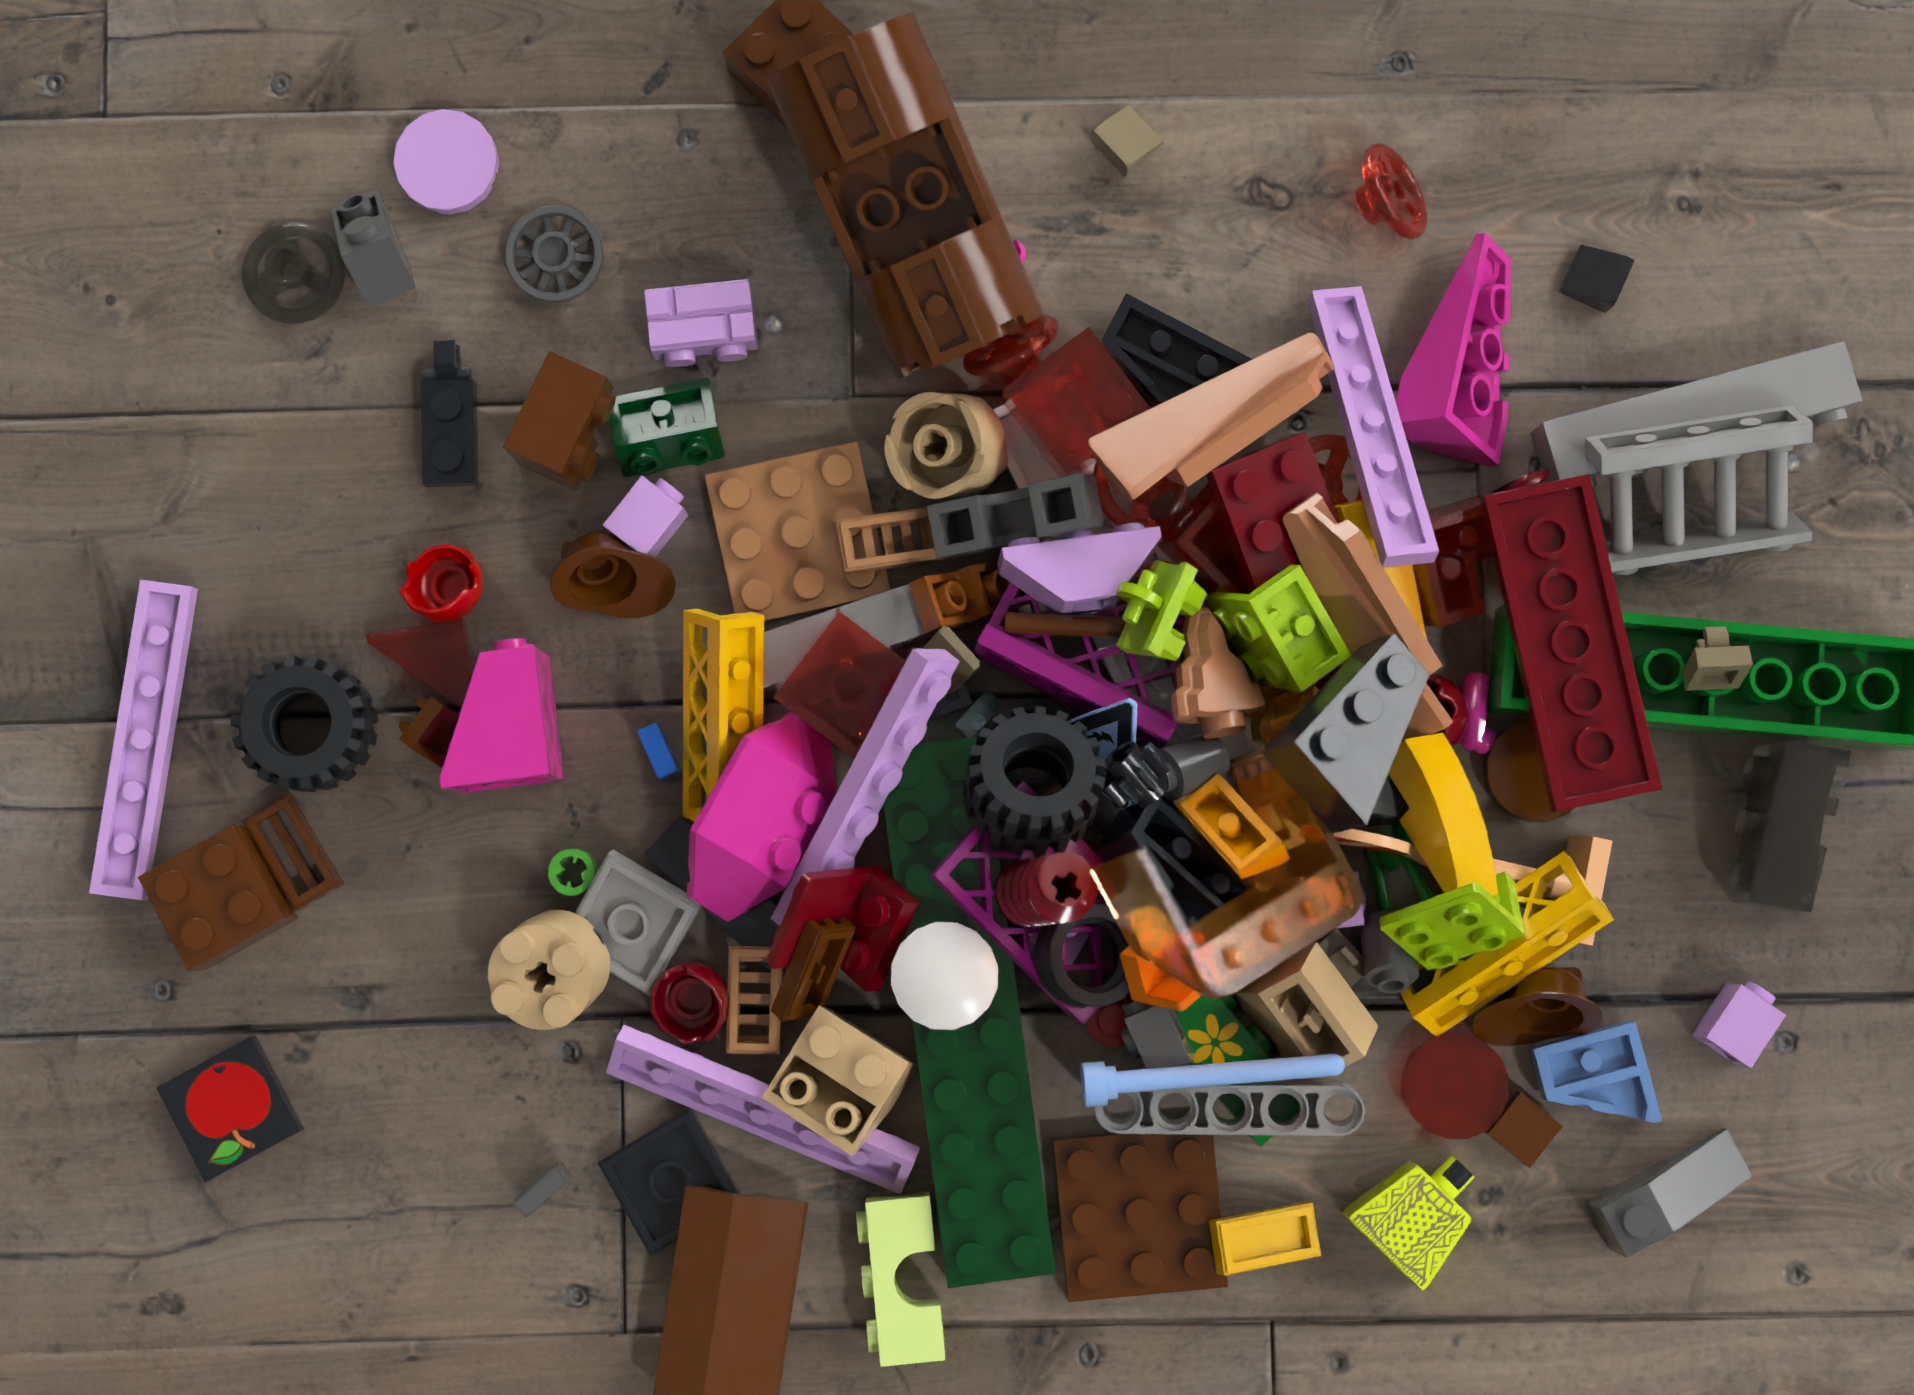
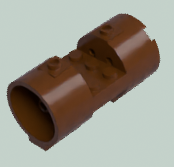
M913 12L890 19L836 41L800 58L798 61L766 79L898 378H904L912 374V370L920 366L921 371H924L981 348L1009 332L1011 327L1017 324V321L1021 327L1044 314Z

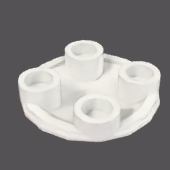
M934 922L916 929L900 944L891 965V987L898 1005L913 1021L931 1029L955 1030L973 1023L989 1008L998 988V965L990 945L975 930L956 922Z

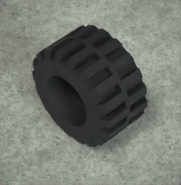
M288 656L283 657V663L279 664L271 661L262 666L265 672L263 675L252 674L245 681L251 688L246 695L238 692L234 703L241 705L240 714L231 715V726L239 730V736L232 737L235 749L244 751L245 756L241 760L247 768L256 770L258 772L257 777L266 782L276 784L278 787L302 792H315L317 789L330 790L338 787L336 782L352 779L357 775L353 769L358 764L365 766L371 757L365 752L369 744H376L378 735L372 733V724L378 723L377 712L371 710L369 706L373 699L367 690L360 687L361 681L353 674L344 671L341 667L310 656H306V659ZM315 694L324 699L330 710V732L325 742L314 752L304 756L292 754L286 748L281 738L280 723L282 715L289 704L303 695Z
M1034 706L1033 713L1026 714L1023 707L1011 710L1010 719L1007 720L1000 714L991 720L990 729L983 727L977 735L976 743L972 745L964 781L963 796H966L965 809L968 816H975L973 826L980 835L987 831L991 833L989 843L995 847L1000 848L1003 843L1012 846L1010 854L1022 856L1023 849L1032 850L1033 857L1046 855L1047 848L1052 847L1055 853H1060L1067 850L1069 840L1077 843L1084 836L1086 827L1091 826L1106 779L1103 777L1106 769L1105 758L1098 756L1100 745L1096 738H1085L1088 729L1080 721L1074 725L1067 722L1069 714L1058 710L1056 716L1046 714V707ZM1018 768H1037L1053 776L1060 784L1062 790L1049 796L1028 795L1016 789L1009 782L1006 774Z

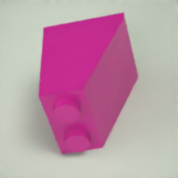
M516 638L494 642V651L479 653L440 775L441 789L464 794L565 780L550 656L535 647L534 644H527L526 639Z

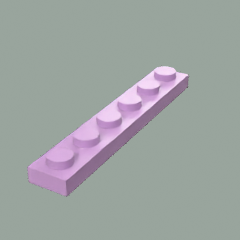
M1362 286L1312 290L1308 306L1316 335L1319 337L1335 366L1334 370L1328 373V378L1380 563L1383 568L1434 563L1439 553L1438 545Z
M140 580L89 889L91 894L148 901V896L138 876L153 869L198 592V589L192 586Z
M912 649L771 917L777 925H781L792 899L793 890L804 873L854 868V858L865 837L876 827L879 819L878 813L889 792L900 782L905 762L912 749L924 737L927 729L926 723L938 701L946 695L951 686V676L959 660L945 649Z
M623 1025L616 1038L607 1067V1074L901 1195L920 1150L919 1146L902 1140L898 1136L875 1129L855 1155L850 1156L764 1100L762 1096L769 1087V1084L626 1025Z

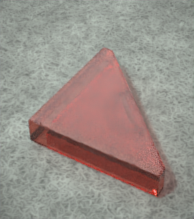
M463 618L455 622L431 623L366 635L367 643L462 709L474 672L466 622Z

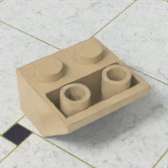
M1317 941L1235 985L1230 991L1252 1023L1256 1025L1273 1046L1272 1050L1278 1058L1338 1054L1343 1058L1346 1067L1365 1057L1379 1027ZM1315 1077L1314 1079H1323L1325 1077Z
M819 1005L762 1098L850 1156H854L890 1112L918 1067V1064L835 1011Z

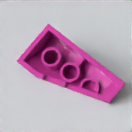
M1486 233L1476 234L1401 377L1395 402L1405 436L1418 448L1491 467L1499 465L1508 423V402L1500 401V372L1509 371V354L1503 353L1501 325L1507 324L1510 320L1511 258Z

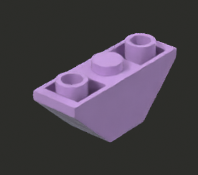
M1127 523L1115 527L1112 530L1113 533L1092 535L1090 530H1080L1063 534L1060 537L1061 540L1041 543L1037 537L1016 539L1011 541L1008 547L1001 549L997 563L998 572L1002 577L1055 614L1078 615L1112 610L1120 599L1116 594L1120 583H1132L1155 552L1161 539L1160 526L1144 528L1142 523Z

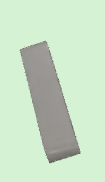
M909 584L764 632V693L933 637L938 631L925 633ZM702 682V695L707 703V688L704 682Z
M1291 1079L1130 1092L1126 1094L1133 1099L1136 1109L1126 1118L1113 1117L1108 1113L1105 1106H1095L1096 1118L1101 1126L1109 1132L1118 1134L1343 1136L1356 1131L1364 1121L1365 1115L1363 1100L1355 1086L1339 1079ZM1168 1093H1180L1187 1098L1190 1103V1109L1186 1115L1178 1119H1172L1161 1112L1159 1101ZM1222 1094H1236L1243 1100L1245 1106L1241 1115L1234 1119H1224L1216 1114L1213 1105L1215 1100ZM1278 1094H1290L1298 1100L1299 1109L1295 1116L1290 1119L1280 1120L1270 1114L1268 1111L1269 1103ZM1333 1095H1347L1354 1102L1352 1113L1344 1120H1332L1323 1111L1325 1102Z

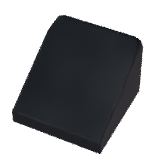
M1581 244L1560 287L1559 293L1606 313L1615 305L1635 260L1622 254Z

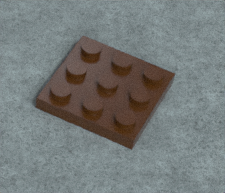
M1109 1133L1052 1139L1068 1302L1228 1287L1227 1275H1219L1216 1272L1209 1220L1221 1218L1213 1135Z

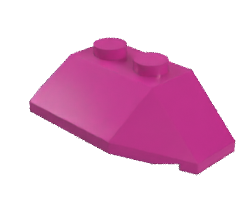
M790 712L782 716L780 720L766 724L742 737L690 829L688 858L690 882L687 883V897L726 922L731 921L787 887L837 793L831 740L798 714Z

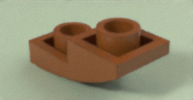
M998 561L973 564L956 572L924 576L910 582V589L925 633L938 631L943 626L954 628L990 619L1010 583L999 574ZM1018 608L1008 610L1007 612L1016 611Z

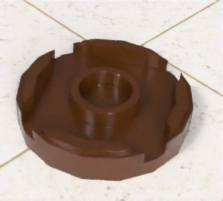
M1528 718L1517 722L1499 733L1495 738L1493 747L1487 752L1484 759V782L1489 794H1492L1493 799L1499 804L1498 806L1507 815L1524 822H1550L1569 814L1574 808L1553 813L1551 811L1531 719Z

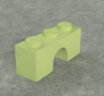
M930 1191L867 1197L865 1201L866 1211H857L856 1221L859 1244L869 1243L871 1265L861 1266L864 1298H874L876 1319L866 1320L869 1353L879 1352L880 1367L944 1361L945 1343L940 1298L925 1300L911 1298L900 1289L895 1277L898 1265L908 1255L918 1252L935 1251Z

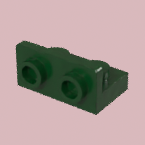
M709 377L615 396V405L609 418L613 446L623 476L651 475L661 470L704 464L710 460L720 459L725 456Z

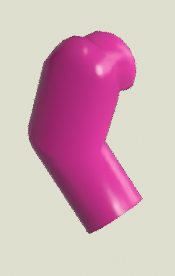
M1478 672L1469 673L1463 678L1462 695L1468 708L1469 726L1463 740L1459 743L1466 751L1474 750L1479 754H1484L1493 747L1496 737L1494 730L1486 726L1490 678Z

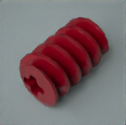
M1071 852L1017 860L1002 870L998 875L995 885L996 903L1001 913L1012 923L1023 927L1072 923L1087 914L1093 907L1097 896V878L1092 866L1083 857Z

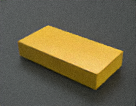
M1304 1201L1209 1220L1216 1272L1219 1275L1226 1276L1321 1256L1313 1202Z

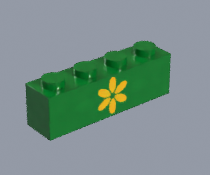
M1218 981L1186 1010H1174L1194 1052L1192 1061L1188 1064L1200 1065L1271 1059L1266 1054L1273 1047L1254 1023H1250L1246 1028L1232 1013L1238 1007V1004ZM1226 1093L1217 1098L1233 1118L1241 1115L1244 1110L1245 1103L1236 1094ZM1278 1094L1270 1101L1268 1111L1276 1119H1290L1297 1113L1299 1102L1290 1094ZM1274 1135L1248 1136L1261 1147Z

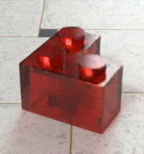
M1484 495L1473 496L1427 510L1439 553L1434 563L1412 565L1425 626L1443 627L1485 613L1475 565L1476 561L1493 556L1480 500Z

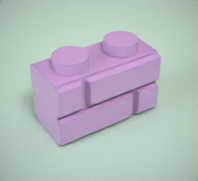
M749 279L645 290L651 353L655 360L664 359L665 366L682 367L696 363L695 356L716 354V360L738 361L748 357V350L758 349L753 292Z

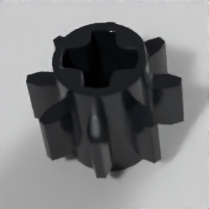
M1133 741L1125 742L1114 749L1105 759V772L1107 774L1103 776L1106 778V785L1103 790L1119 808L1128 801L1139 809L1145 808L1158 800L1168 787V781L1164 777L1170 771L1165 765L1168 760L1152 742L1148 743L1142 750Z

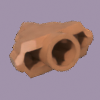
M1208 607L1201 608L1193 616H1185L1182 630L1186 641L1183 647L1185 658L1176 668L1178 689L1170 694L1173 721L1181 724L1200 723L1204 738H1219L1245 730V717L1265 713L1268 708L1260 685L1250 680L1244 661L1229 651L1225 632Z

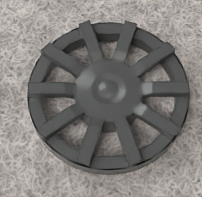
M557 205L540 207L524 215L512 228L505 249L508 271L518 287L535 300L548 303L569 302L590 290L600 274L604 260L601 238L590 220L572 208ZM551 216L567 218L561 233L554 231ZM543 218L546 233L538 236L528 226ZM575 222H577L586 229L587 233L570 241L568 237ZM522 234L534 243L532 250L516 249L518 239ZM593 240L594 255L576 253L575 249ZM515 257L533 258L535 263L518 272ZM575 262L593 264L587 276L574 267ZM541 270L543 274L537 289L524 281ZM567 272L580 282V284L570 290H567L564 274ZM551 276H556L559 293L545 292Z

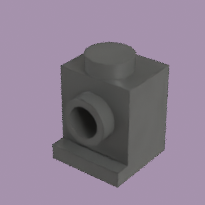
M1133 1000L1122 1005L1126 1015L1124 1021L1127 1027L1121 1029V1035L1133 1059L1142 1058L1144 1064L1140 1065L1139 1069L1183 1066L1192 1061L1194 1052L1174 1010Z

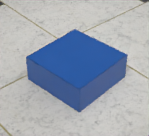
M656 722L637 731L658 780L666 782L683 774L661 725Z

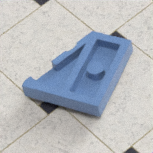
M1626 1020L1596 1028L1586 1034L1563 1037L1528 1047L1543 1099L1570 1106L1585 1107L1594 1111L1638 1118L1652 1123L1662 1121L1636 1021Z

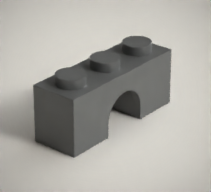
M1074 474L1027 484L1028 487L990 495H975L927 506L936 557H960L1008 547L1011 541L1020 538L1037 537L1043 540L1062 536L1065 533L1105 527L1095 474Z

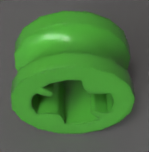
M568 848L560 851L552 858L548 867V877L551 885L558 892L569 896H580L587 892L599 868L596 860L589 853L581 849ZM572 857L573 863L578 864L582 860L587 867L581 873V878L584 882L575 888L574 882L568 881L567 885H565L560 877L566 871L564 862Z

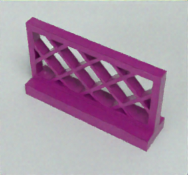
M1010 582L989 623L986 624L976 643L975 657L1084 714L1127 698H1132L1138 705L1136 740L1144 745L1152 742L1157 749L1165 747L1177 723L1173 721L1172 709L1168 712L1149 701L1144 684L1171 677L1174 688L1177 690L1176 668L1178 665H1176L1175 661L1165 660L1166 669L1141 676L1134 654L1126 653L1116 647V645L1093 652L1089 637L1079 636L1085 654L1065 659L1055 654L1049 637L1051 635L1004 633V627L1001 626L1005 612L1029 604L1032 613H1041L1038 601L1027 593L1025 596L1015 598L1019 588ZM1120 598L1119 601L1125 603L1124 605H1115L1112 610L1100 611L1090 615L1120 616L1124 614L1128 603ZM1178 614L1173 628L1182 634L1185 617ZM1041 639L1044 648L1032 641ZM1123 652L1132 679L1114 684L1102 678L1097 660ZM1088 663L1091 672L1078 665ZM1135 687L1138 696L1127 691L1126 689Z
M1024 780L1011 783L1016 789L1025 794L1039 796ZM973 826L929 877L1077 1025H1084L1098 1007H1072L1056 1000L1041 984L1035 969L1034 960L1030 957L1029 934H1039L1041 927L1029 928L1018 925V928H1001L993 920L992 897H995V890H992L990 859L1015 858V861L1032 858L1033 852L1023 849L1022 856L1010 854V851L990 852L989 831L980 835ZM1082 839L1077 843L1069 840L1067 850L1060 853L1071 852L1079 855L1092 866L1097 878V896L1094 904H1105L1121 911L1135 925L1139 937L1148 931L1102 859ZM979 842V852H969ZM1052 847L1047 848L1046 855L1056 854ZM962 859H979L980 890L964 891L949 876ZM971 897H981V907ZM1094 924L1077 926L1072 928L1069 933L1088 932L1090 964L1066 965L1065 941L1062 947V963L1066 971L1090 970L1091 988H1095L1104 984L1109 979L1114 967V963L1101 964L1100 932L1105 931ZM1018 934V944L1009 935ZM1111 969L1102 979V970Z

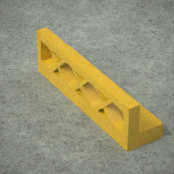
M700 609L683 610V817L692 821L696 820L703 808L702 785L706 792L707 801L742 737L763 726L764 615L745 612L718 615ZM703 626L707 627V651L703 645ZM702 682H704L707 688V703L702 695ZM702 733L707 741V755L702 747Z
M1565 851L1515 883L1519 905L1525 908L1522 917L1525 936L1508 941L1500 949L1481 951L1465 961L1458 960L1450 967L1436 969L1432 983L1418 993L1415 992L1412 984H1410L1408 989L1400 992L1412 1017L1436 1037L1520 983L1529 974L1541 969L1614 920L1606 905L1589 889L1573 860ZM1565 873L1573 889L1555 901L1544 900L1543 896L1547 884ZM1418 962V969L1420 970L1424 966Z

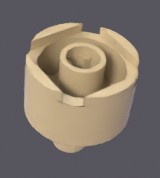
M925 392L911 397L895 412L893 416L895 421L890 435H886L885 439L886 462L894 479L905 489L931 499H961L975 496L987 489L997 476L1004 472L1008 463L1006 436L999 417L986 401L966 394Z
M548 910L527 919L508 933L495 947L488 965V982L492 993L491 1002L493 1007L500 1014L507 1015L516 1023L531 1029L551 1030L567 1026L602 993L609 978L610 954L606 944H602L599 937L593 931L595 927L587 919L576 913L565 910Z

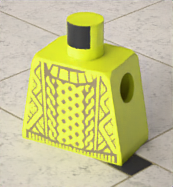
M1452 1155L1431 1176L1417 1164L1409 1161L1346 1206L1341 1213L1413 1284L1424 1291L1471 1222L1472 1218L1454 1199L1475 1177Z

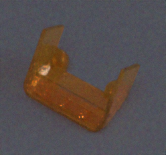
M1275 767L1245 778L1238 782L1237 785L1247 804L1283 842L1290 859L1282 865L1247 877L1252 888L1191 926L1186 927L1145 847L1090 869L1092 877L1132 951L1207 998L1216 999L1238 992L1352 918L1361 906L1362 892L1360 884L1335 836Z

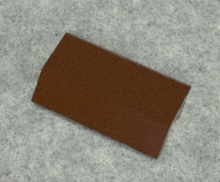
M696 1185L685 1187L653 1395H779L809 1202L764 1193L743 1195Z

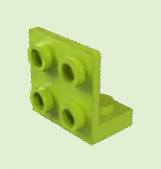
M1289 565L1250 594L1215 591L1206 597L1213 610V616L1225 632L1226 639H1230L1239 655L1238 658L1244 661L1250 680L1261 686L1303 692L1351 657L1349 650L1300 565Z
M1505 871L1496 874L1498 895L1495 898L1478 883H1470L1379 918L1381 930L1427 970L1450 967L1458 959L1481 951L1500 949L1508 941L1525 936L1515 881Z

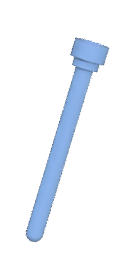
M1338 1054L1125 1071H1116L1115 1066L1105 1067L1103 1061L1086 1062L1080 1065L1081 1089L1084 1107L1107 1106L1108 1100L1118 1099V1093L1337 1076L1343 1072L1345 1062Z

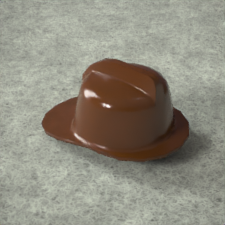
M605 532L589 533L578 537L573 542H564L561 549L562 561L552 573L550 589L555 600L563 606L621 618H641L657 613L671 601L676 587V580L672 570L661 559L645 553L631 551L619 538Z
M1542 967L1509 989L1506 1000L1491 1004L1480 1011L1472 1021L1473 1033L1483 1042L1498 1046L1524 1045L1556 1037L1582 1035L1595 1030L1602 1022V1010L1594 1002L1586 998L1583 975L1578 968Z

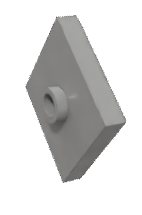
M611 850L604 859L575 913L587 919L595 927L593 931L599 937L602 944H606L610 954V973L650 996L655 982L659 979L660 974L669 966L702 906L688 898L686 892L619 852Z

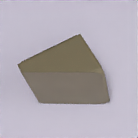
M1129 105L1098 125L1092 131L1090 140L1125 178L1163 144V140Z
M943 626L922 648L945 649L959 660L951 676V686L947 692L948 694H952L960 688L980 667V661L948 626Z

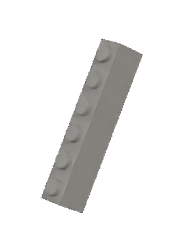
M1845 341L1545 421L1537 426L1531 434L1542 470L1548 469L1551 473L1545 482L1590 474L1592 487L1594 488L1598 486L1596 478L1606 475H1601L1587 459L1585 437L1794 405L1807 418L1814 420L1816 428L1847 419L1846 410L1863 400ZM1647 468L1637 470L1636 474L1632 475L1631 478L1647 473Z

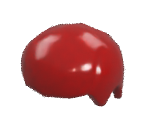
M450 544L427 548L414 561L406 564V582L404 587H399V593L410 609L422 618L440 624L459 621L473 611L480 599L483 589L482 567L466 549Z

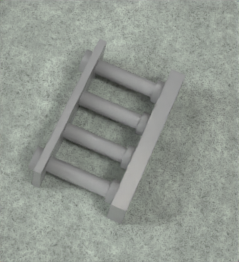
M1794 405L1585 437L1587 459L1601 475L1610 477L1611 541H1605L1614 575H1630L1642 567L1757 549L1783 551L1790 549L1795 543L1812 541V531L1793 512L1788 513V451L1793 449V445L1813 443V422ZM1762 450L1766 452V516L1736 521V459L1740 458L1742 453ZM1714 460V525L1685 529L1684 467L1688 466L1690 461ZM1659 467L1662 469L1663 533L1633 537L1631 476L1636 474L1639 469Z

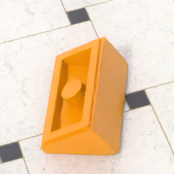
M1219 773L1176 805L1185 818L1241 879L1282 865L1290 859L1280 838Z

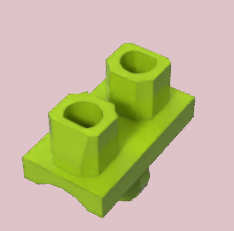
M1154 560L1150 570L1142 571L1137 584L1121 582L1116 594L1123 601L1127 602L1128 605L1122 616L1126 624L1116 647L1129 654L1177 660L1186 643L1184 635L1173 628L1178 614L1193 616L1196 612L1200 611L1207 595L1206 591L1194 581L1198 570L1186 562L1174 565Z

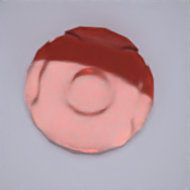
M1443 1033L1440 1036H1434L1426 1040L1409 1055L1401 1074V1095L1410 1115L1423 1129L1445 1139H1469L1486 1132L1501 1117L1509 1098V1077L1501 1057L1486 1042L1464 1033Z

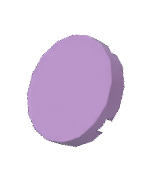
M445 109L422 114L407 125L396 143L393 160L397 180L411 200L424 209L447 215L471 210L486 199L493 188L492 184L496 173L498 174L500 162L495 142L478 120L464 112Z

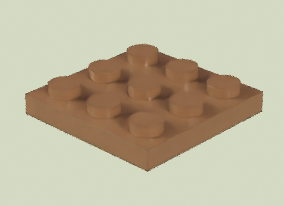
M857 441L705 475L735 614L755 612L764 615V623L841 607L891 590L886 569L844 574L842 570L834 521L874 515ZM877 528L872 529L876 556H882L883 553ZM861 530L851 531L856 559L866 558Z

